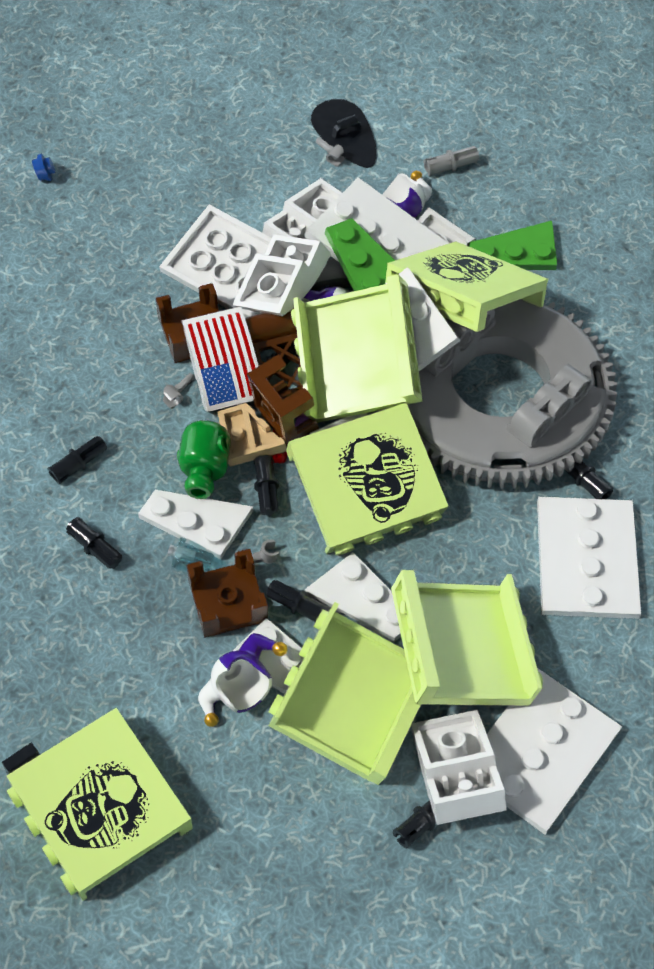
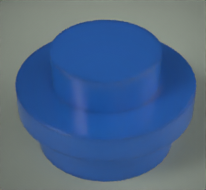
M42 153L37 155V158L32 160V165L40 181L53 180L51 174L56 171L51 158H45Z

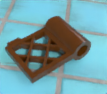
M292 310L283 316L262 313L246 317L245 320L258 365L260 366L265 363L261 360L259 352L271 349L279 353L282 359L286 357L299 364L292 377L281 371L275 375L288 382L287 386L292 394L303 388V385L296 380L298 368L301 367L300 358L288 352L295 338H298L297 327L294 326L291 317Z

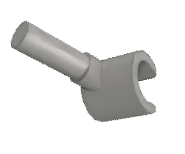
M320 137L316 139V143L328 153L326 155L327 162L338 167L345 160L341 156L344 153L341 145L333 147Z
M189 373L175 386L167 385L164 388L163 393L165 396L163 397V402L170 409L183 401V396L180 392L195 379L194 375Z
M272 539L264 541L260 551L252 554L254 562L262 561L267 564L275 562L278 559L279 551L268 553L266 550L275 548L276 542Z

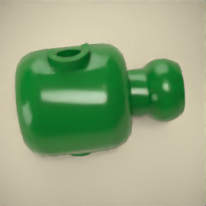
M209 420L195 421L184 429L181 436L177 459L180 470L188 476L184 487L186 493L192 498L206 499L211 496L214 491V481L222 478L228 468L231 446L230 434L224 426L217 422Z

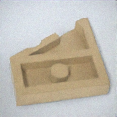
M247 403L217 411L220 425L224 426L230 434L231 446L228 461L230 467L253 461L260 455L271 456L286 451L285 441L281 437L279 438Z

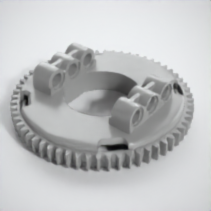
M522 299L487 311L485 329L479 332L446 319L460 341L419 371L423 402L408 404L424 447L431 459L432 466L435 467L439 464L441 466V474L447 470L452 471L453 479L458 474L462 475L464 483L467 482L468 478L475 479L476 486L479 485L480 481H487L489 488L493 482H497L500 484L501 489L505 483H511L513 489H515L517 482H522L526 488L530 480H534L539 485L541 478L544 477L550 482L553 473L561 477L564 469L571 472L575 462L581 464L583 458L588 459L591 451L596 450L609 429L616 406L617 392L615 390L617 382H614L616 373L611 372L613 363L608 362L609 353H603L604 344H597L598 336L589 337L591 333L590 327L582 330L583 320L574 323L575 314L572 313L565 316L564 307L558 311L554 310L555 302L540 308ZM503 354L520 359L530 365L539 374L544 385L538 390L534 398H529L527 402L521 405L514 416L498 417L479 412L466 404L456 392L452 378L477 356ZM521 458L526 461V468H522L521 465H495L494 468H491V462L494 459Z

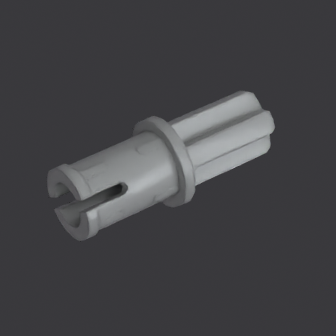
M475 146L454 152L447 150L446 154L424 159V168L428 176L448 170L454 172L457 167L477 162L479 153Z

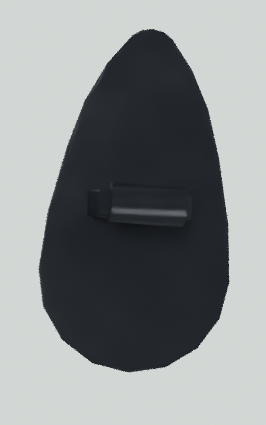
M343 99L327 100L317 105L312 112L311 123L319 136L333 147L341 145L344 150L341 156L348 161L364 168L372 167L376 160V144L369 123L362 110L356 104Z

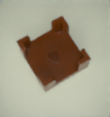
M213 283L202 285L198 288L199 301L172 308L170 295L155 298L158 319L174 363L191 359L182 320L219 312L217 293Z
M278 354L247 373L255 407L279 438L281 437L285 441L286 446H288L289 441L307 436L311 432L318 430L319 426L316 420L309 418L295 427L294 418L314 406L313 397L306 388H301L292 394L284 380L274 386L267 380L286 367V363Z
M250 549L238 551L234 554L235 565L204 572L202 561L186 565L188 581L204 638L260 624L266 618L268 619L267 601L264 592H260L257 583L254 559Z

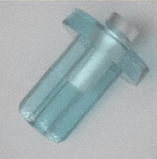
M180 537L177 547L170 544L167 555L174 556L172 568L177 569L179 563L187 565L202 561L204 571L210 570L214 559L212 553L185 545L187 538Z

